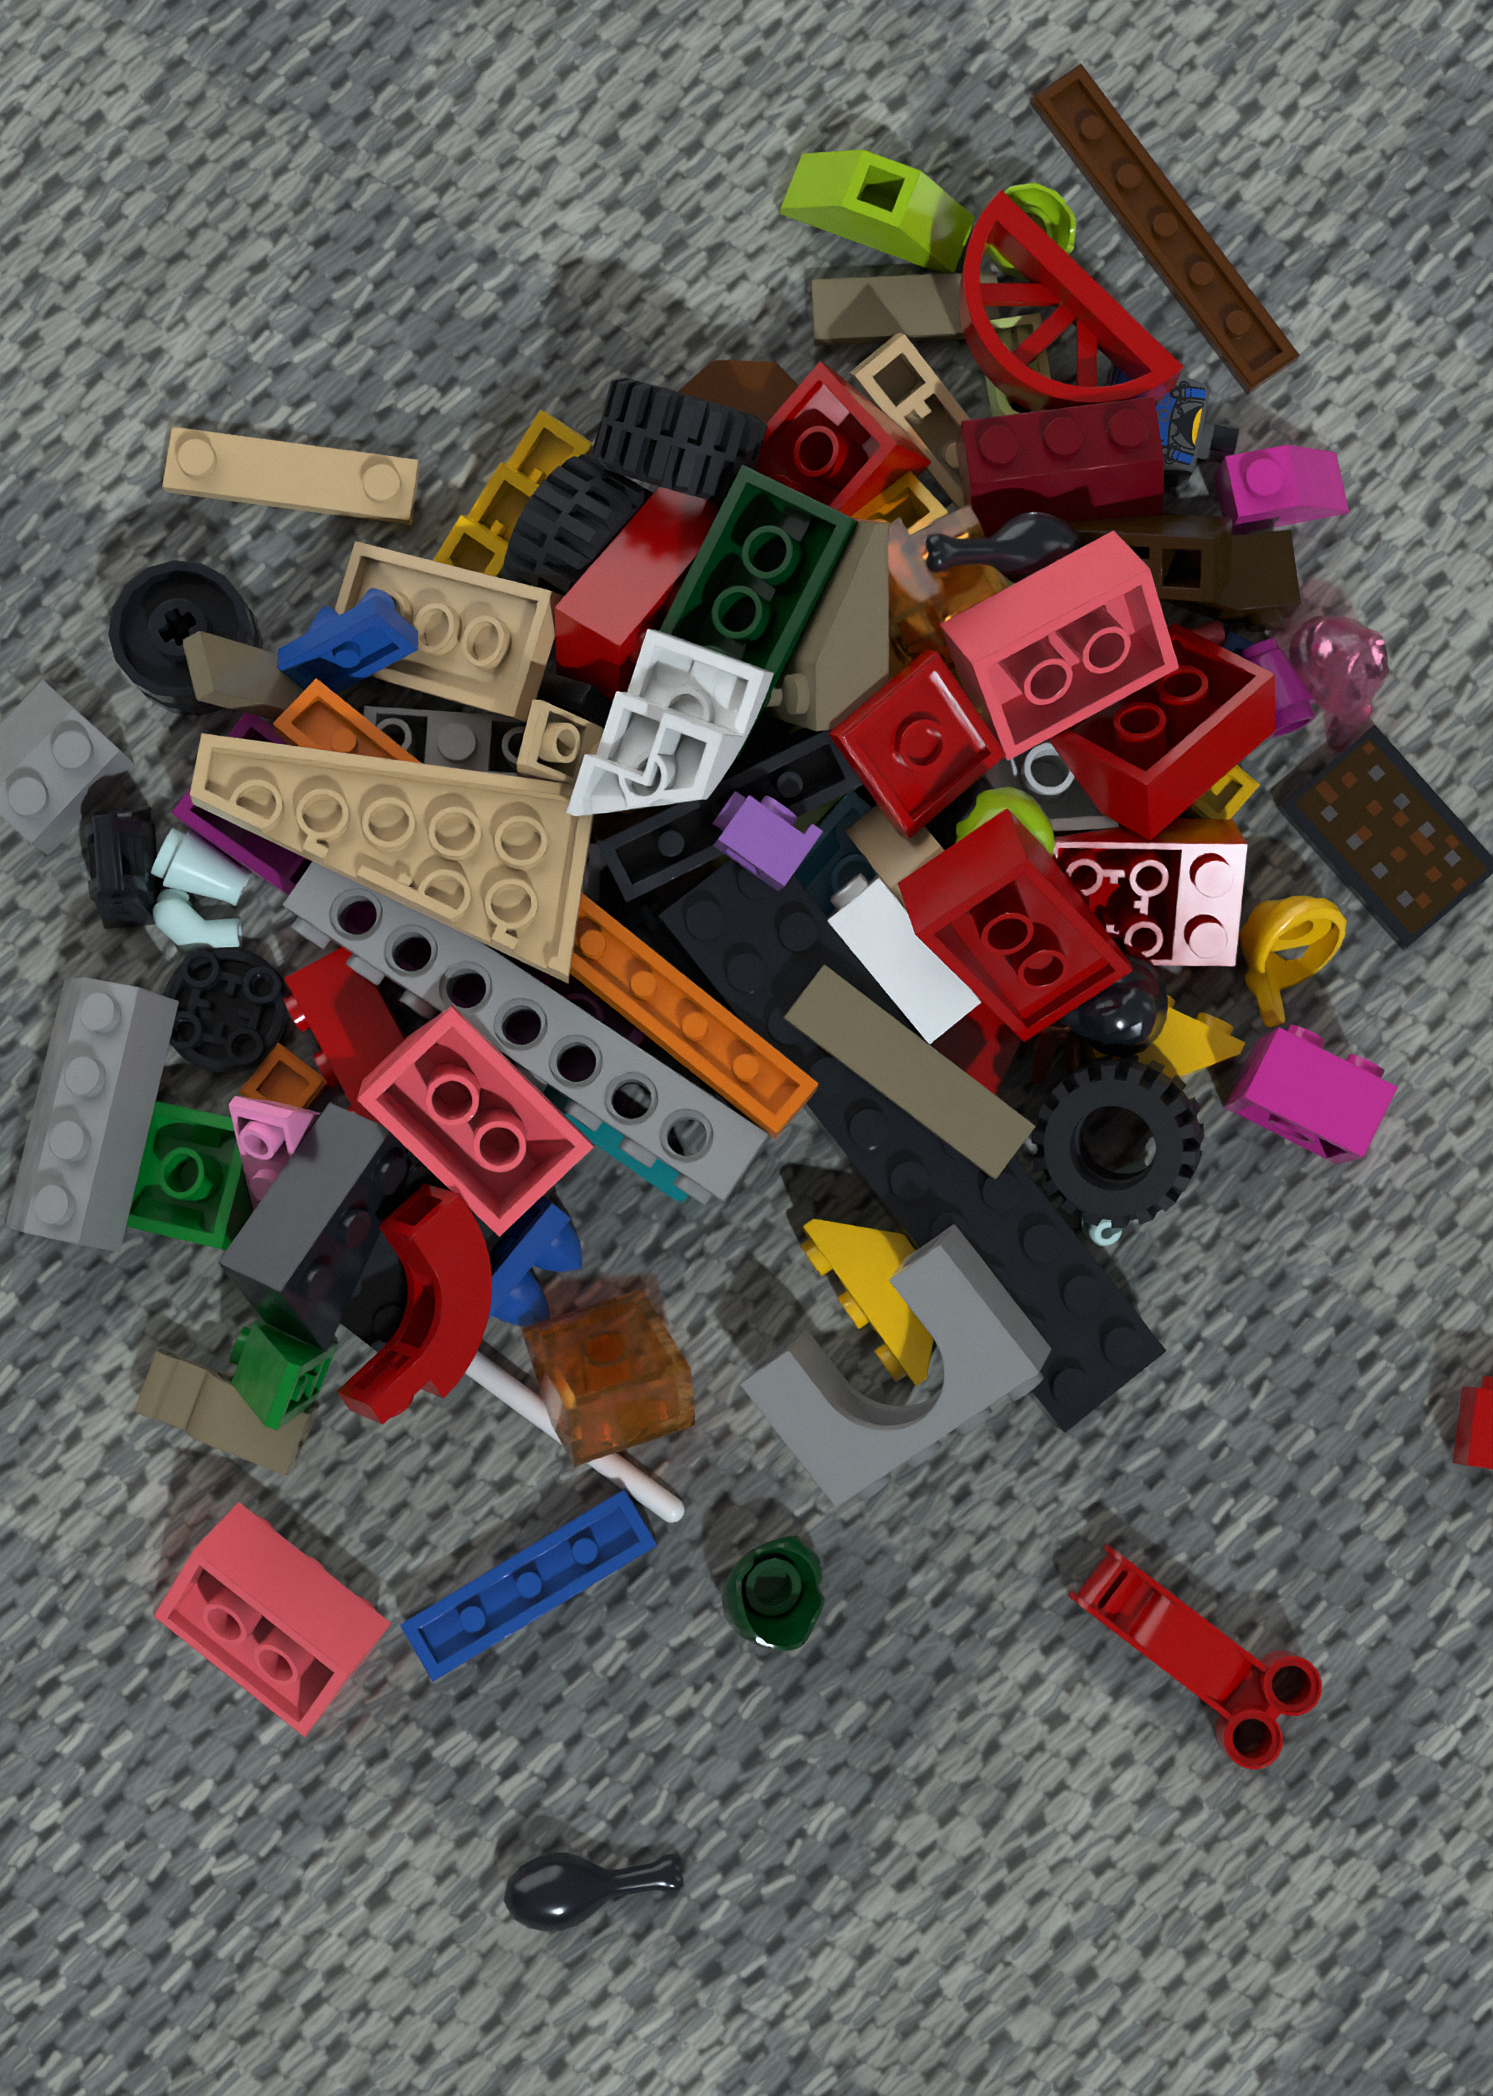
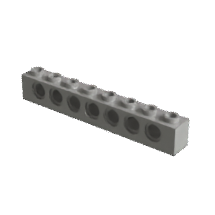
M315 862L310 864L283 903L286 909L298 917L291 926L293 930L323 950L329 941L332 940L350 952L351 956L345 964L373 984L378 986L384 976L406 990L399 1001L422 1017L431 1021L438 1013H442L453 1005L506 1058L514 1062V1066L542 1093L547 1086H550L569 1099L563 1111L594 1132L597 1131L603 1122L623 1135L624 1138L618 1145V1148L649 1169L658 1159L679 1174L672 1184L703 1205H706L712 1196L725 1203L768 1139V1134L482 942ZM361 903L375 906L377 912L376 922L368 932L360 935L347 933L345 917L353 906ZM414 939H422L429 942L431 957L425 967L417 971H405L400 968L398 955L404 944ZM468 975L483 978L486 983V993L478 1005L471 1008H461L453 1003L452 990L459 979ZM522 1011L535 1013L541 1020V1030L537 1038L526 1045H517L508 1041L506 1025L509 1019L514 1014ZM573 1048H586L593 1052L596 1057V1067L592 1075L580 1082H572L562 1077L560 1062L563 1055ZM628 1084L642 1085L651 1093V1105L648 1111L636 1119L624 1118L614 1108L616 1093ZM683 1120L698 1122L707 1134L704 1147L698 1153L691 1156H682L675 1153L668 1143L670 1130L676 1123Z

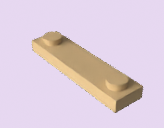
M172 427L162 487L168 493L412 525L421 465L419 460Z

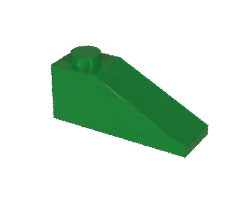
M260 1319L253 1323L251 1329L244 1326L234 1343L229 1362L237 1365V1369L231 1384L264 1426L278 1430L316 1403L339 1343L331 1341L327 1352Z

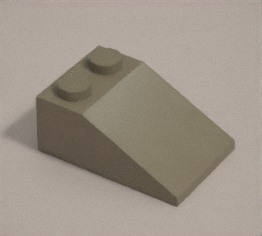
M854 518L858 523L763 708V715L814 731L833 730L889 682L887 522Z

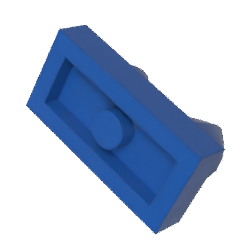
M371 588L362 597L357 606L341 615L334 609L323 606L312 620L305 635L278 649L277 668L303 690L317 678L337 694L417 651L418 630L396 612L395 603L388 593L380 589Z
M544 1195L513 1224L489 1254L492 1272V1297L488 1320L491 1316H494L503 1322L520 1327L549 1326L550 1310L547 1299L537 1280L530 1274V1268L534 1265L544 1270L566 1272L582 1267L580 1240L574 1227L569 1222L571 1218Z

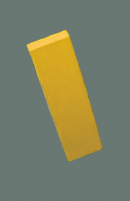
M540 410L507 463L500 462L468 516L460 515L433 561L503 579L505 570L503 566L510 537L530 497L549 474L558 466H561L567 459L573 456L579 457L581 454L591 456L594 444L548 412Z

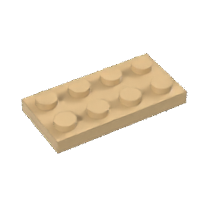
M355 541L335 611L341 615L357 606L368 590L376 588L388 593L395 603L396 612L418 630L417 651L368 677L527 722L532 700L537 698L555 638L554 608L564 596L546 589Z

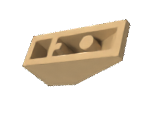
M896 333L848 374L868 400L890 417L931 460L930 465L925 470L966 518L956 441L961 422L971 419L906 335Z

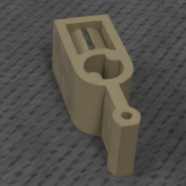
M159 1349L156 1351L134 1409L136 1413L185 1430L189 1436L197 1441L283 1475H287L297 1466L320 1406L312 1405L280 1429L274 1430L263 1425L233 1387L231 1382L235 1373L210 1369L167 1350Z

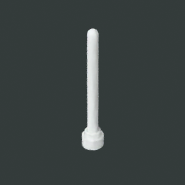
M477 1350L473 1361L465 1373L622 1490L626 1489L629 1495L666 1522L674 1523L683 1517L685 1508L680 1499Z

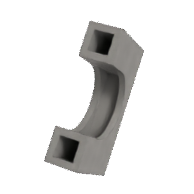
M955 1224L906 1257L889 1279L893 1287L931 1334L940 1350L944 1365V1382L942 1390L934 1397L910 1406L886 1405L869 1399L849 1384L806 1328L760 1359L740 1383V1386L835 1508L855 1495L861 1501L869 1499L889 1483L892 1478L889 1472L904 1462L911 1469L919 1466L938 1451L942 1445L939 1441L940 1438L954 1429H957L961 1435L967 1434L992 1413L990 1405L1005 1395H1008L1012 1401H1016L1033 1390L1044 1378L1040 1371L1051 1351V1347Z

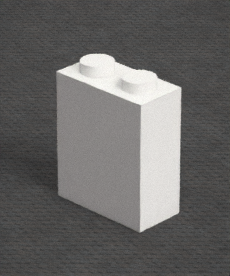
M859 873L831 896L830 901L836 909L829 914L827 921L928 1044H931L981 1003L980 998L915 935L906 908L879 874L868 882L864 875Z

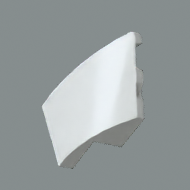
M647 629L628 692L616 691L596 755H584L566 813L573 816H585L707 799L720 783L742 748L764 702L774 673L661 631Z

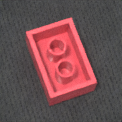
M1114 530L940 624L963 690L1006 753L1004 757L1007 761L1179 668L1151 570Z

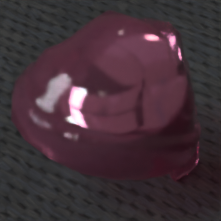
M1315 616L1301 624L1292 636L1288 650L1291 665L1316 700L1315 704L1335 714L1327 731L1326 740L1332 750L1340 752L1354 736L1359 725L1364 723L1373 713L1372 700L1382 688L1390 671L1388 667V651L1383 636L1377 631L1367 628L1357 620L1343 616Z

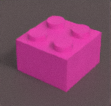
M1290 1025L1286 1031L1278 1027L1256 1040L1223 1108L1337 1165L1363 1158L1398 1087L1381 1079L1385 1070L1377 1064L1353 1054H1349L1347 1059L1344 1060L1324 1050L1323 1047L1326 1041L1305 1028Z

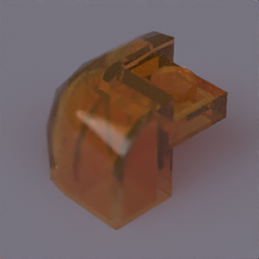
M970 505L933 520L928 526L911 535L908 533L900 517L888 525L889 644L905 667L928 649L937 651L949 670L955 669L940 624L1008 588L1002 574L989 565H955L943 572H932L925 565L929 553L926 549L925 540L931 533H943L952 538H985L980 522Z

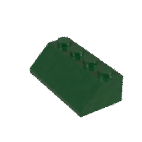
M744 465L741 466L659 630L774 673L758 716L736 756L735 762H737L858 523L854 518Z

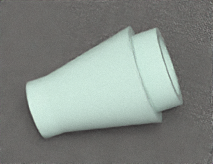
M172 828L167 835L151 870V874L164 879L163 886L223 900L234 906L237 905L242 895L241 892L246 887L252 874L251 871L237 865L191 829L185 834L175 828Z

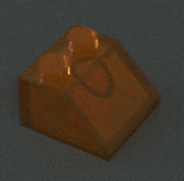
M642 1289L522 1328L523 1339L551 1425L574 1467L696 1425L691 1368Z

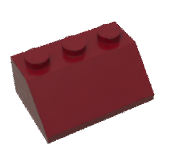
M1154 396L964 420L961 422L956 441V451L969 538L992 536L1008 520L1019 514L1032 511L1048 513L1065 521L1163 515L1164 457ZM973 565V567H981V566H989V565Z

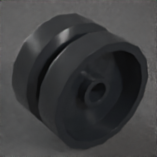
M172 560L148 567L124 586L112 607L108 636L115 661L150 701L172 713L201 716L226 709L225 707L196 699L182 645L183 639L198 631H203L263 649V640L257 619L242 596L226 576L202 563Z

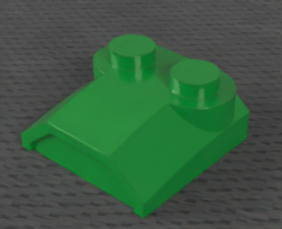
M155 1101L126 1227L227 1250L253 1213L232 1118Z

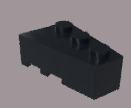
M329 1102L218 1262L265 1323L327 1352L380 1235L381 1230L378 1225L388 1217L412 1164L411 1159L399 1140L386 1127Z

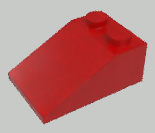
M1008 808L898 882L915 935L1024 1042L1133 971L1128 959L1043 845Z

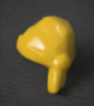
M1303 895L1291 896L1280 900H1265L1254 907L1247 923L1240 930L1238 935L1239 942L1249 967L1244 977L1247 988L1257 998L1260 1016L1266 1027H1276L1285 1022L1280 990L1293 987L1312 977L1333 958L1341 947L1346 934L1347 920L1334 902L1325 898ZM1309 945L1302 958L1285 961L1273 953L1274 951Z

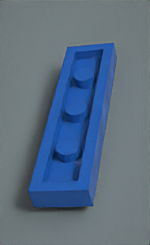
M623 1489L404 1621L400 1626L432 1682L653 1549L658 1545V1542L626 1489Z

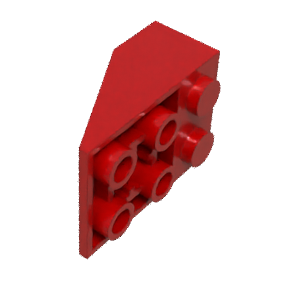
M1176 818L1151 841L1125 826L1054 838L1055 849L1052 859L1123 954L1146 960L1150 965H1236L1248 844L1233 819Z

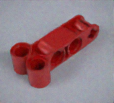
M1105 1544L1102 1549L1107 1554L1078 1593L1075 1594L1070 1591L1067 1596L1220 1713L1215 1726V1737L1220 1749L1233 1762L1246 1769L1256 1770L1273 1763L1278 1758L1283 1746V1734L1276 1719L1281 1713L1288 1716H1299L1308 1713L1317 1705L1322 1694V1680L1318 1670L1311 1662L1290 1651L1277 1650L1268 1653L1259 1661L1136 1565ZM1288 1665L1296 1666L1301 1674V1686L1298 1692L1290 1698L1277 1699L1272 1690V1680L1275 1673L1282 1667ZM1247 1719H1258L1263 1727V1738L1260 1744L1250 1751L1236 1750L1233 1743V1733L1236 1726Z

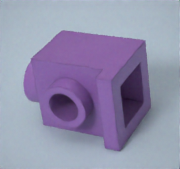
M736 791L712 823L723 831L713 846L776 891H780L786 885L823 831L814 824H811L802 833L793 827L798 819L797 816L775 799L764 796L762 801L758 802L750 795L746 799Z

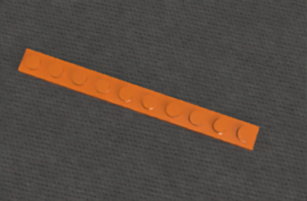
M317 678L273 723L275 734L291 746L421 763ZM582 893L570 974L768 1135L776 1139L817 1091L819 1083Z

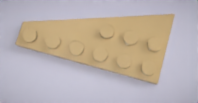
M201 733L190 790V797L194 805L559 980L569 983L594 814L573 816L566 813L574 790V784Z

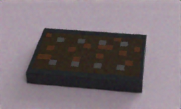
M1375 725L1277 808L1402 950L1408 948L1493 874L1492 855Z

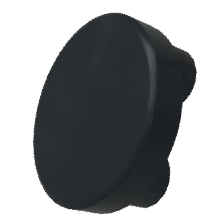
M214 948L191 952L175 970L163 994L165 997L179 1001L169 1042L170 1045L185 1060L210 1072L232 1074L244 1072L260 1065L277 1043H282L289 1027L290 1013L283 1000L289 996L282 977L265 959L243 948Z

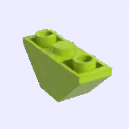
M863 149L802 154L780 208L781 215L941 274L955 273L975 222V217L922 171Z

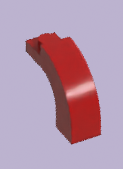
M425 1183L378 1225L402 1262L407 1277L408 1297L403 1319L390 1341L336 1391L350 1411L382 1425L390 1418L404 1412L411 1405L414 1395L420 1389L441 1398H445L466 1373L477 1353L487 1326L491 1307L492 1272L490 1257L477 1221L459 1193Z

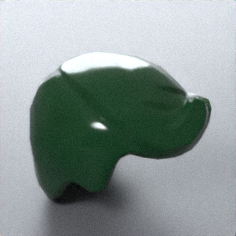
M790 1535L766 1542L756 1549H752L735 1564L723 1588V1612L729 1625L737 1634L750 1643L771 1651H791L803 1646L808 1640L823 1609L825 1598L818 1587L822 1580L820 1558L811 1548L806 1546V1542L801 1537Z

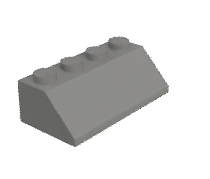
M86 977L64 979L5 1227L73 1244L120 1252L179 1001L135 986Z

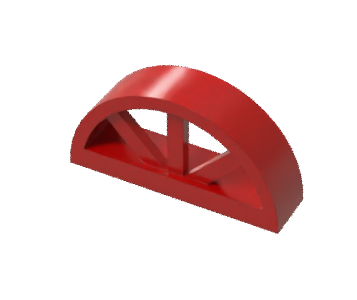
M1002 190L995 195L980 215L973 229L966 251L959 286V313L962 330L967 345L985 376L1008 398L1032 412L1153 396L1155 397V402L1162 399L1175 387L1184 366ZM992 245L1030 283H980V265L989 246ZM984 306L1056 307L1057 309L1011 353L995 333ZM1071 324L1076 327V386L1050 379L1028 367ZM1097 348L1131 381L1112 386L1097 387Z

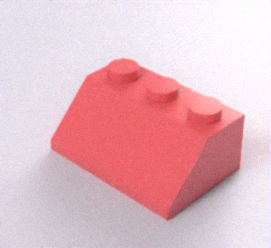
M453 1005L409 1035L362 1081L357 1101L451 1191L459 1193L466 1205L499 1237L594 1148V1143Z
M240 1502L230 1510L192 1551L154 1615L156 1619L304 1737L313 1728L392 1624L379 1614L369 1601L355 1595L326 1572L320 1562L305 1555L277 1533L266 1519L255 1515Z

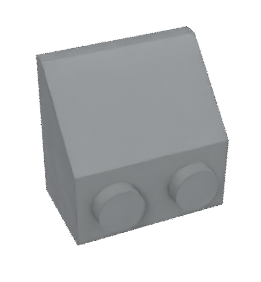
M42 680L0 724V816L32 845L49 855L135 763Z

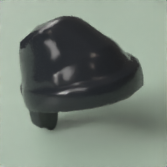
M1127 954L1124 955L1131 964L1132 972L1058 1020L1061 1024L1068 1025L1090 1047L1102 1054L1117 1057L1144 1052L1162 1033L1168 1011L1166 986L1158 971L1146 960Z

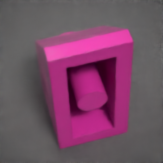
M1282 445L1225 456L1214 476L1222 517H1232V536L1349 513L1336 452L1293 445Z

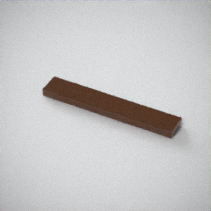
M1082 64L1031 97L1030 105L1247 395L1297 361L1300 356Z

